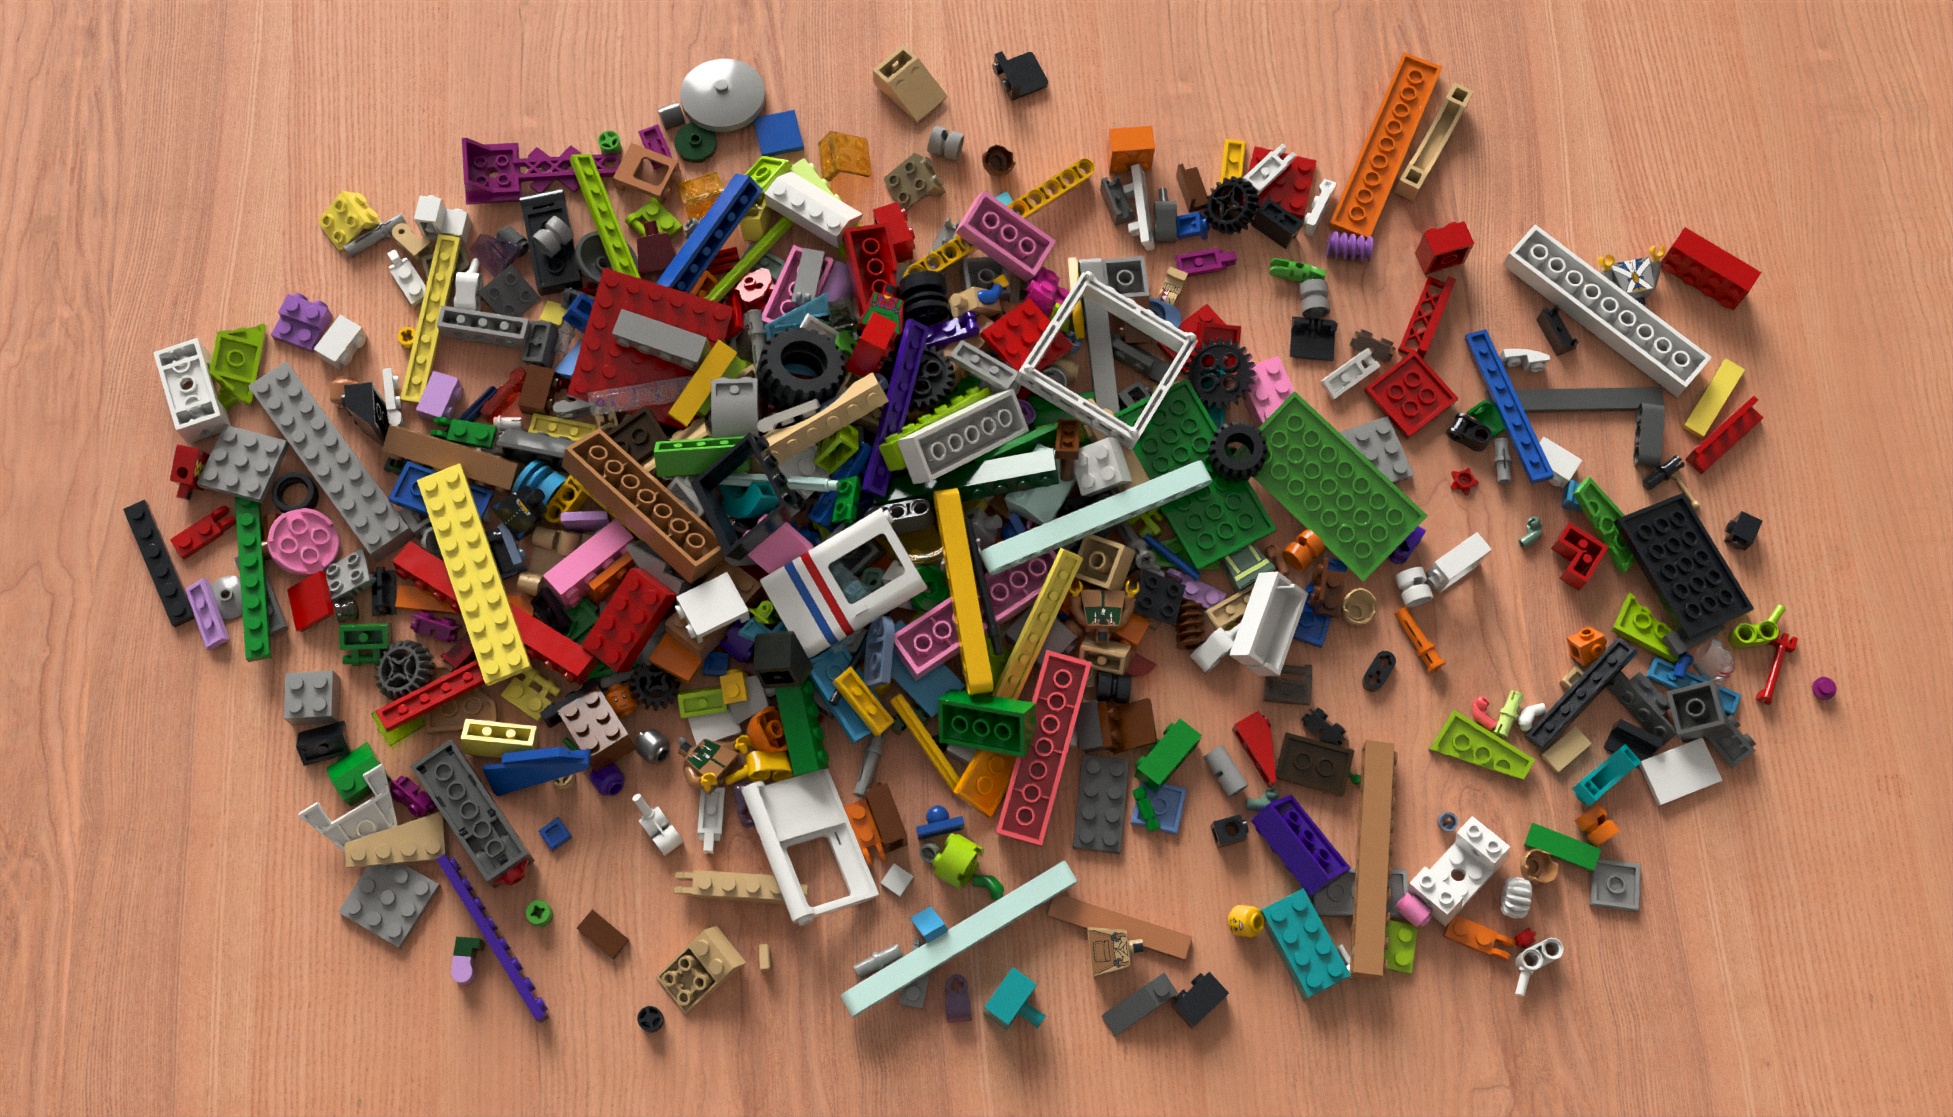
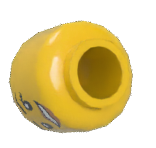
M1237 905L1231 910L1227 919L1230 931L1239 937H1256L1264 928V917L1260 910L1254 906Z

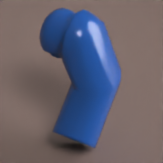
M1688 652L1679 655L1673 674L1674 678L1685 679L1687 668L1692 665L1694 660L1693 656L1689 655Z

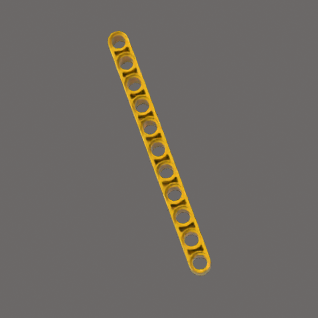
M1080 159L1011 202L1007 207L1011 210H1017L1021 217L1028 219L1084 184L1094 173L1095 165L1090 159ZM1079 168L1083 169L1086 174H1083ZM1063 178L1067 179L1070 184H1066ZM1046 189H1050L1053 195L1049 194ZM1030 199H1033L1037 205H1033ZM958 235L912 264L903 274V277L919 271L942 273L960 262L962 258L968 257L979 249L969 242L967 243L970 248L965 247L962 241H967ZM945 252H949L953 258H948ZM927 263L934 264L936 269L929 268Z

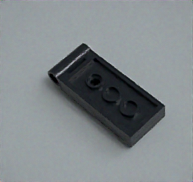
M563 188L520 197L539 295L544 296L564 292L565 288L570 287L573 289L583 288L580 269L575 259L576 248L574 238L566 245L560 244L561 249L553 258L542 252L532 240V236L540 229H546L545 224L553 216L560 218L572 231Z

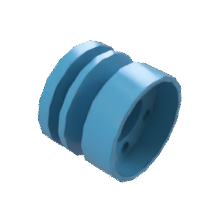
M534 460L524 468L517 478L512 494L525 486H529L532 490L536 488L541 489L545 494V499L542 503L547 506L567 477L559 472L553 473L552 467L546 466L541 460Z

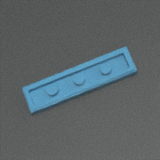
M1656 656L1652 658L1645 676L1650 681L1670 690L1709 681L1689 671L1686 672L1684 680L1674 678L1675 665ZM1717 684L1725 714L1728 716L1732 714L1734 716L1742 695Z

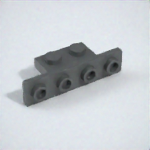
M1110 331L1113 358L1160 384L1171 365L1136 345L1126 344L1125 340H1120L1119 335Z
M1620 671L1606 686L1649 733L1664 740L1661 746L1677 735L1676 729L1663 716L1670 709L1667 698L1641 672L1629 680Z

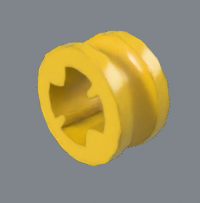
M404 327L397 334L399 343L405 349H412L416 330L412 327ZM409 334H411L413 339L410 341L407 339L408 342H406L404 337L406 335L409 337Z

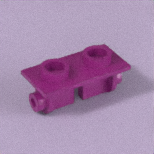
M421 610L420 613L411 615V617L416 618V621L413 620L410 627L415 633L431 637L432 631L435 629L434 638L447 643L455 642L458 636L455 630L462 628V625L455 624L456 620L447 617L439 619L434 617V613Z
M400 776L396 781L391 780L390 793L392 798L397 802H402L414 817H425L427 811L432 812L437 807L426 792L421 791L417 796L414 794L419 790V786L408 777Z

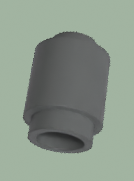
M511 226L503 227L498 231L497 243L513 256L522 257L526 254L529 244L523 235Z

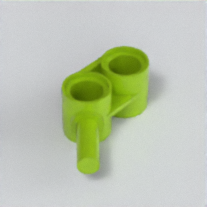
M1777 605L1769 619L1760 624H1740L1729 633V644L1735 649L1766 646L1778 636L1779 629L1776 624L1786 608L1782 605ZM1761 630H1764L1767 633L1768 637H1765L1761 633ZM1739 633H1742L1746 640L1741 639Z

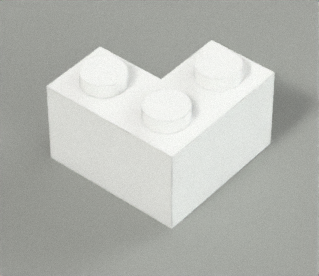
M420 196L414 220L423 238L426 237L428 240L437 241L438 234L459 237L461 245H466L472 224L468 212L462 209H446L442 199L437 196Z

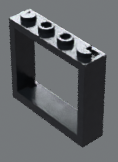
M750 432L691 483L725 556L739 561L800 511L796 503L797 498L790 491L787 485L788 480L781 473L778 467V460L769 449V442L763 436L760 437ZM753 454H756L781 505L739 539L716 493L715 487Z

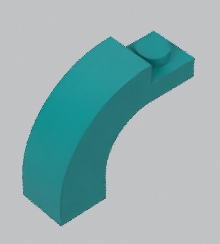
M752 481L747 491H745L743 486L717 485L724 498L722 505L726 513L733 518L760 519L764 514H769L779 502L771 484L767 482Z
M1625 744L1572 789L1582 803L1590 806L1619 780L1636 768L1641 761Z

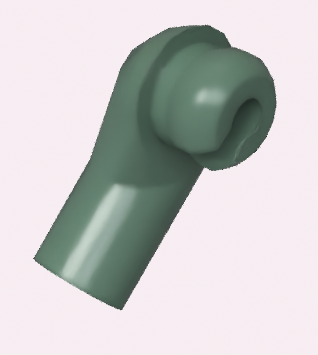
M1533 516L1528 519L1527 535L1518 540L1519 545L1523 549L1528 548L1542 537V523L1538 517Z
M1268 788L1260 799L1247 798L1246 810L1261 811L1269 803L1278 800L1277 789Z

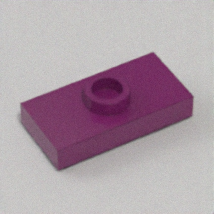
M658 124L638 131L644 148L672 158ZM650 160L653 169L664 166Z

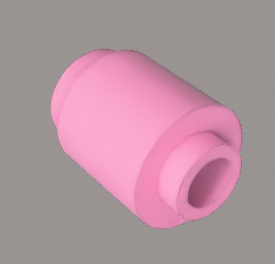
M1407 892L1395 905L1399 910L1398 913L1415 928L1419 925L1424 927L1432 918L1429 914L1431 909L1414 894L1411 896Z

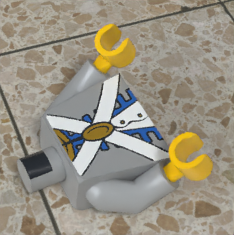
M1651 246L1649 254L1653 257L1652 260L1649 257L1614 263V256L1607 254L1606 263L1604 257H1599L1597 263L1603 267L1601 270L1603 276L1647 307L1645 298L1649 297L1656 288L1661 269V260L1659 258L1665 255L1666 249L1664 246H1660V251L1656 255V246Z

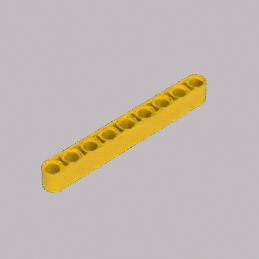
M958 488L934 491V504L967 691L969 695L993 692L992 673Z

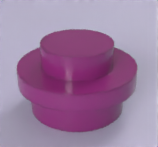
M1820 677L1812 685L1813 694L1822 700L1831 699L1837 691L1836 684L1828 677Z

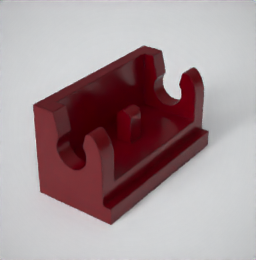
M468 631L446 654L443 653L441 655V658L455 670L477 659Z

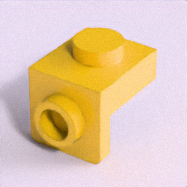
M740 669L726 671L727 675L720 676L724 704L749 700L745 678L748 677V673L741 672Z

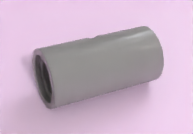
M1223 745L1215 748L1203 757L1229 798L1248 787V783Z

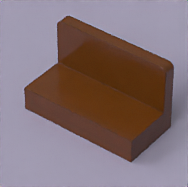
M1183 163L1178 164L1176 178L1188 212L1205 209L1203 204L1209 200L1206 198L1207 193L1198 168L1194 167L1185 170Z

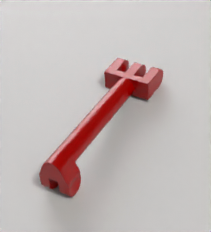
M1780 630L1778 636L1769 643L1777 648L1765 689L1760 690L1755 698L1759 702L1765 700L1764 704L1767 705L1772 703L1785 652L1792 653L1798 640L1797 637L1792 636L1788 643L1789 634L1783 633L1781 639H1778Z

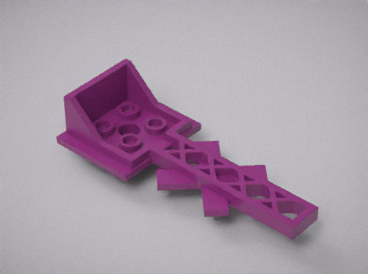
M462 138L466 205L520 202V197H522L521 182L534 181L530 188L537 193L544 192L555 180H558L573 193L580 188L569 159L571 155L581 154V152L572 145L559 157H550L536 147L528 155V158L520 159L518 143L481 144L468 138ZM619 153L592 155L600 177H613L620 165ZM607 162H616V169H607L604 165ZM520 167L529 169L525 174L520 173ZM540 167L545 170L543 173L538 170ZM492 173H498V176L495 178L488 177Z

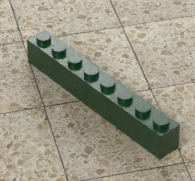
M1051 448L961 465L929 482L913 484L910 475L894 477L889 480L885 497L879 498L873 495L874 505L876 507L914 499H926L929 501L931 508H934V491L958 488L960 500L963 502L1012 492L1027 491L1039 487H1049L1060 484L1054 450Z

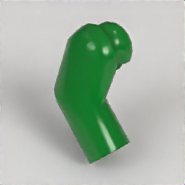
M973 874V886L986 887L991 892L990 897L993 900H999L1003 897L1004 887L994 876Z

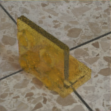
M830 131L818 143L822 179L824 178L827 182H830L840 172L863 177H870L872 175L868 140L866 138Z
M717 172L705 173L695 179H686L676 185L688 220L692 217L704 218L724 190Z

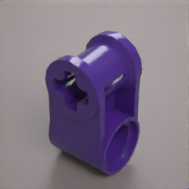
M1418 526L1388 556L1390 561L1395 564L1405 563L1419 544L1426 530Z

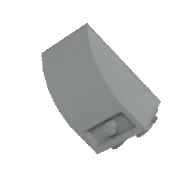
M721 377L711 380L712 438L746 436L749 432L760 436V430L757 427L760 420V389L758 379L752 377H742L741 379Z

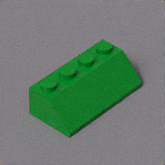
M950 689L938 699L939 742L1025 758L1036 728V703L984 694L969 695L966 691Z

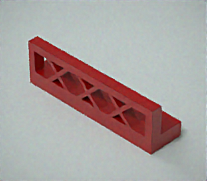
M1428 276L1398 348L1399 352L1406 355L1413 352V349L1405 347V343L1415 338L1418 344L1416 352L1424 358L1456 282L1455 278L1448 276L1446 281L1442 282ZM1430 284L1441 288V293L1431 296L1428 290ZM1430 302L1433 312L1424 315L1421 305ZM1422 320L1426 329L1417 333L1413 324Z
M1755 396L1751 397L1698 445L1685 460L1702 475L1764 418L1753 408L1758 399Z

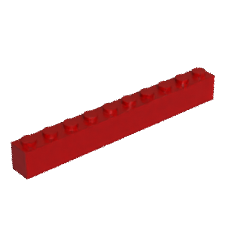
M410 541L392 561L396 568L395 573L403 580L409 579L413 581V584L423 592L425 590L429 591L437 601L441 603L445 601L450 604V607L456 613L461 614L445 562ZM510 603L528 657L532 660L537 658L543 662L542 664L552 672L556 670L569 683L575 682L581 686L598 665L596 657L582 646Z

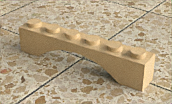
M1456 82L1453 84L1424 140L1401 176L1395 193L1414 202L1465 111L1474 91Z
M872 372L853 383L841 397L818 414L795 425L772 430L763 435V437L769 442V449L778 460V465L882 406L889 400Z

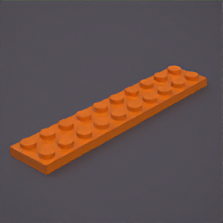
M1403 52L1328 227L1349 235L1355 234L1356 238L1363 235L1365 241L1369 236L1371 237L1442 66Z

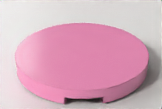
M301 508L283 513L274 521L268 534L267 545L272 559L280 568L291 574L309 576L318 571H324L333 563L339 551L340 540L333 522L327 516L313 509Z

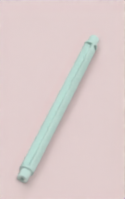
M732 472L719 485L749 487L752 481L770 482L766 474H737ZM663 476L662 478L665 479V480H671V481H673L675 477H673V478H665V477ZM785 476L790 490L830 492L838 491L840 484L839 481L831 480L830 478Z

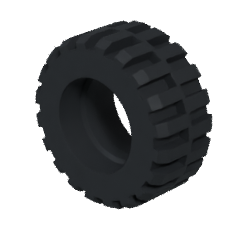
M801 327L798 330L789 328L785 332L779 331L774 334V337H770L762 348L756 371L762 395L764 397L767 396V401L772 405L776 404L781 411L817 399L821 405L835 397L845 377L846 363L843 353L838 351L839 347L834 341L830 342L829 337L824 334H818L816 330L807 331L806 328ZM788 364L805 365L815 371L818 378H797L788 373L783 366Z

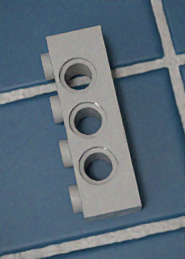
M441 306L436 326L442 337L524 349L530 321L525 318Z

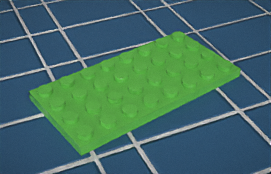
M1295 391L1258 428L1262 431L1261 437L1265 436L1267 440L1265 445H1268V451L1261 471H1258L1254 479L1308 530L1314 532L1323 541L1324 545L1363 582L1428 517L1424 511ZM1243 444L1233 456L1236 461H1245L1251 457V453L1248 447Z

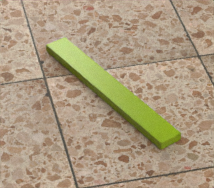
M571 155L569 160L612 269L640 278L592 155Z

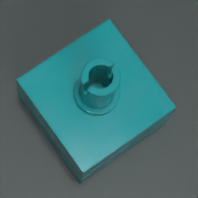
M1012 967L985 1005L983 1011L986 1016L1006 1030H1008L1015 1018L1019 1016L1033 1024L1037 1029L1046 1017L1045 1014H1042L1029 1004V998L1034 993L1037 984L1014 967Z

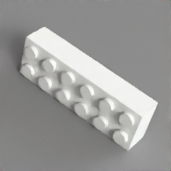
M1011 389L988 396L897 440L912 482L917 484L932 481L1029 432L1015 391Z

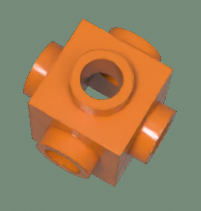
M1591 626L1567 638L1571 657L1583 666L1596 661L1606 650L1607 640L1605 636Z

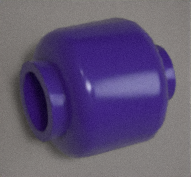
M612 763L601 768L596 773L592 769L589 779L599 794L602 796H614L623 789L625 776L618 766Z

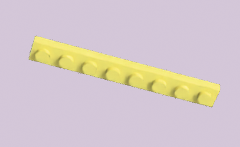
M438 234L400 400L402 402L419 404L431 377L440 338V331L436 325L441 306H447L461 246V239L459 237Z
M1060 548L992 696L1018 699L1081 565L1083 557Z

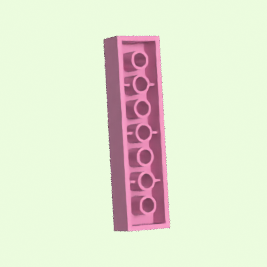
M1054 551L998 574H985L997 625H1002L1035 603L1057 556ZM975 580L984 634L987 635L986 628L988 626L977 581ZM951 597L894 634L893 650L915 681H918L960 653Z

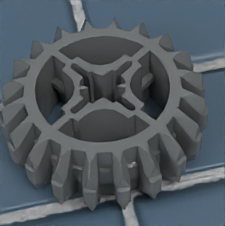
M405 640L397 641L396 645L389 644V651L383 650L384 657L377 658L380 665L374 667L378 671V674L374 676L378 680L376 686L381 689L380 692L388 697V699L395 701L431 683V676L436 675L432 669L437 665L432 662L435 657L430 654V650L417 641Z

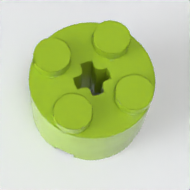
M951 833L945 842L946 848L942 854L938 853L932 866L935 867L934 874L936 877L958 890H962L961 884L966 886L978 869L980 863L976 860L978 855L983 857L984 848L960 834L954 835Z

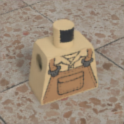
M1087 927L1092 976L1129 967V955L1144 954L1142 939L1128 940L1127 930Z

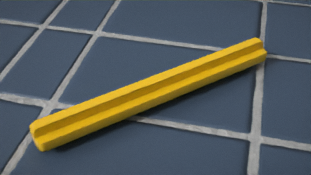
M896 695L890 700L891 704L953 792L960 780L959 776L903 695Z

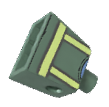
M1253 544L1223 558L1221 563L1235 594L1254 584L1259 573L1274 572L1275 566Z

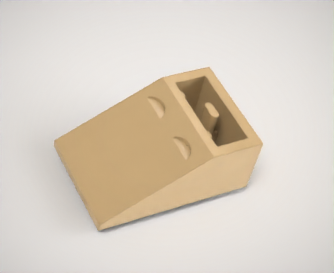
M904 45L873 70L874 85L916 123H919L948 98L919 58Z
M714 926L703 930L656 977L681 1010L687 1014L727 982L746 962L719 927Z

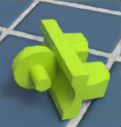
M1159 507L1127 520L1132 526L1140 519L1146 523L1138 531L1142 538L1147 533L1152 537L1156 535L1160 537L1164 533L1153 520L1154 517L1159 522L1164 519L1160 514L1161 510Z

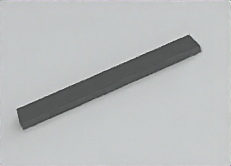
M1662 387L1515 390L1525 413L1637 411L1640 403L1664 405ZM1487 390L1485 392L1486 401L1493 403Z

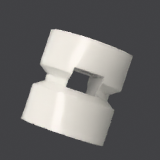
M1423 567L1410 568L1395 576L1399 590H1403L1401 597L1405 607H1416L1434 598L1430 586L1425 584L1427 577Z

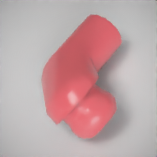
M1480 696L1472 704L1473 718L1485 729L1491 731L1497 723L1487 715L1488 699Z

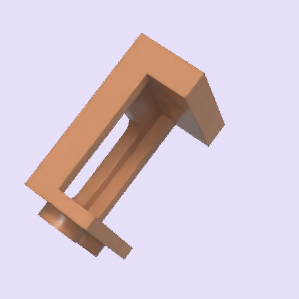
M631 143L613 176V181L616 189L624 191L626 187L657 198V201L663 206L665 200H668L672 194L674 183L679 181L681 170L678 160ZM648 159L669 168L660 186L649 184L634 177L642 160Z

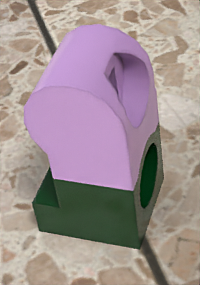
M456 936L451 967V976L456 982L468 985L475 980L476 970L474 965L476 952L483 951L485 941L482 939Z

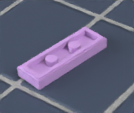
M203 578L186 588L185 591L206 649L213 650L230 640L208 579Z

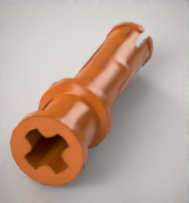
M1403 607L1395 612V617H1397L1417 648L1416 655L1421 657L1428 667V673H1433L1443 667L1446 661L1442 660L1436 652L1435 644L1427 640L1408 611V608Z

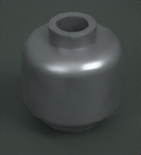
M649 729L638 735L635 745L637 749L635 750L645 761L650 764L662 763L668 758L670 754V741L659 731Z

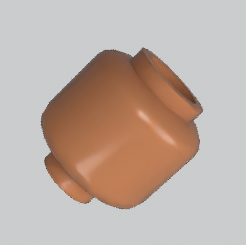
M337 377L335 381L331 382L330 401L333 404H337L338 409L348 410L342 405L341 395L345 394L344 385L359 384L355 381V378Z

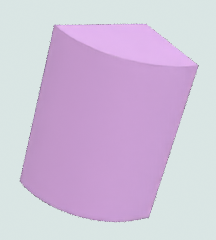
M835 261L821 295L827 292L829 306L845 313L852 301L854 291L848 265Z

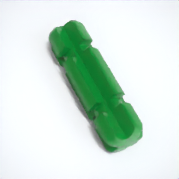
M1138 787L1134 789L1132 794L1134 799L1138 801L1137 806L1143 821H1146L1145 825L1148 832L1152 833L1159 830L1160 824L1158 819H1155L1156 814L1150 799L1146 797L1147 792L1145 788Z

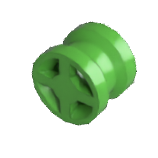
M605 131L599 136L598 143L602 154L621 153L622 146L617 133Z
M533 901L526 908L525 913L528 921L537 927L548 925L553 918L551 907L544 901Z

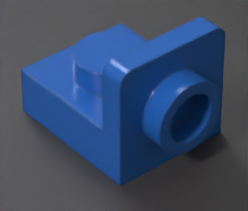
M1200 211L1177 216L1178 239L1198 235L1203 240L1208 239L1207 231L1210 230V225L1207 218Z

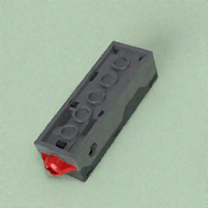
M450 739L410 766L487 883L495 889L501 884L512 886L525 877L527 866L535 860L456 743Z

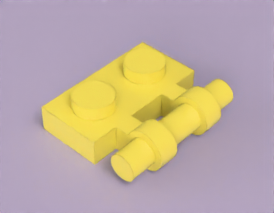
M533 667L522 672L526 676L523 682L514 677L501 696L540 723L543 719L540 712L552 704L547 699L548 696L553 694L559 697L562 689L556 686L557 683L555 681L546 679L540 675L539 670ZM534 682L543 687L540 693L531 688Z

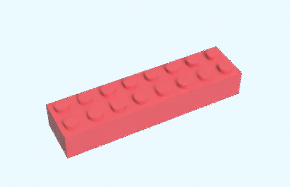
M1046 650L1032 703H1036V728L1027 756L1025 758L1017 756L996 835L1042 847L1092 662Z

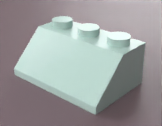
M1037 444L1033 452L1050 448ZM1056 459L1060 484L1007 493L1004 500L1008 510L1039 525L1053 521L1077 481L1075 473L1073 480L1062 481L1060 479V459Z

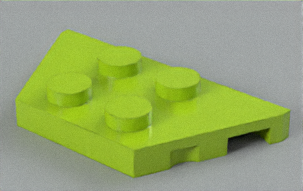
M259 324L251 328H237L233 331H219L215 336L209 366L211 379L248 406L252 403L253 392L248 386L256 381L266 324Z

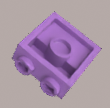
M295 293L294 296L287 294L278 311L280 318L271 336L273 339L313 353L315 346L320 341L332 318V314L327 308L328 306L322 301L315 300L312 303L307 301L308 298L300 293Z

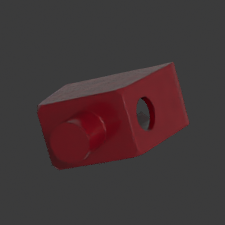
M656 220L644 222L646 235L637 237L639 274L666 269L677 255L668 231L659 233Z

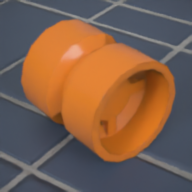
M1304 529L1295 538L1296 542H1291L1282 551L1285 560L1300 572H1304L1312 564V559H1317L1326 549L1323 541L1308 529Z
M1600 803L1575 820L1582 831L1588 832L1587 838L1595 847L1620 831L1613 820L1607 819L1608 813Z

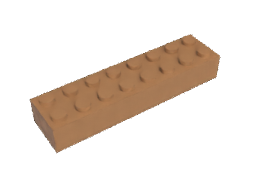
M600 428L565 448L562 467L690 584L724 561L725 554L714 531Z

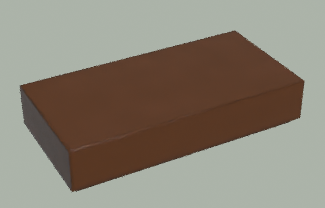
M593 909L576 928L613 959L630 941Z

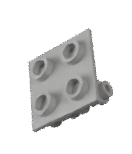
M363 548L329 565L324 570L331 600L335 603H342L356 596V592L360 594L362 589L366 590L373 587L374 583L377 582L373 574L369 575L365 550Z

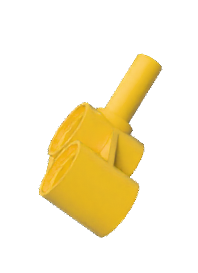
M759 750L750 752L745 757L746 765H744V768L726 776L725 781L728 785H731L745 777H749L751 781L759 782L767 780L770 774L776 782L790 779L793 776L788 753L786 751L767 753Z

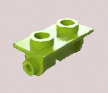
M763 601L758 608L749 609L754 614L753 618L763 625L780 623L782 621L771 601Z

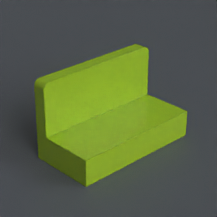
M721 685L679 691L677 695L681 718L728 711V706L724 704Z

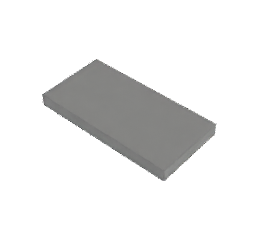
M1351 868L1324 890L1312 895V905L1318 916L1353 917L1355 868ZM1392 869L1391 879H1388L1387 888L1391 889L1390 902L1386 904V912H1390V918H1404L1398 913L1399 910L1395 905L1408 892L1407 870Z

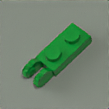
M434 417L433 423L438 426L448 427L449 432L431 430V436L460 445L482 447L490 450L493 448L497 432L496 426Z

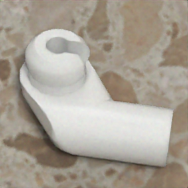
M1544 703L1528 706L1521 710L1518 724H1520L1519 727L1522 731L1531 730L1534 718L1546 714Z

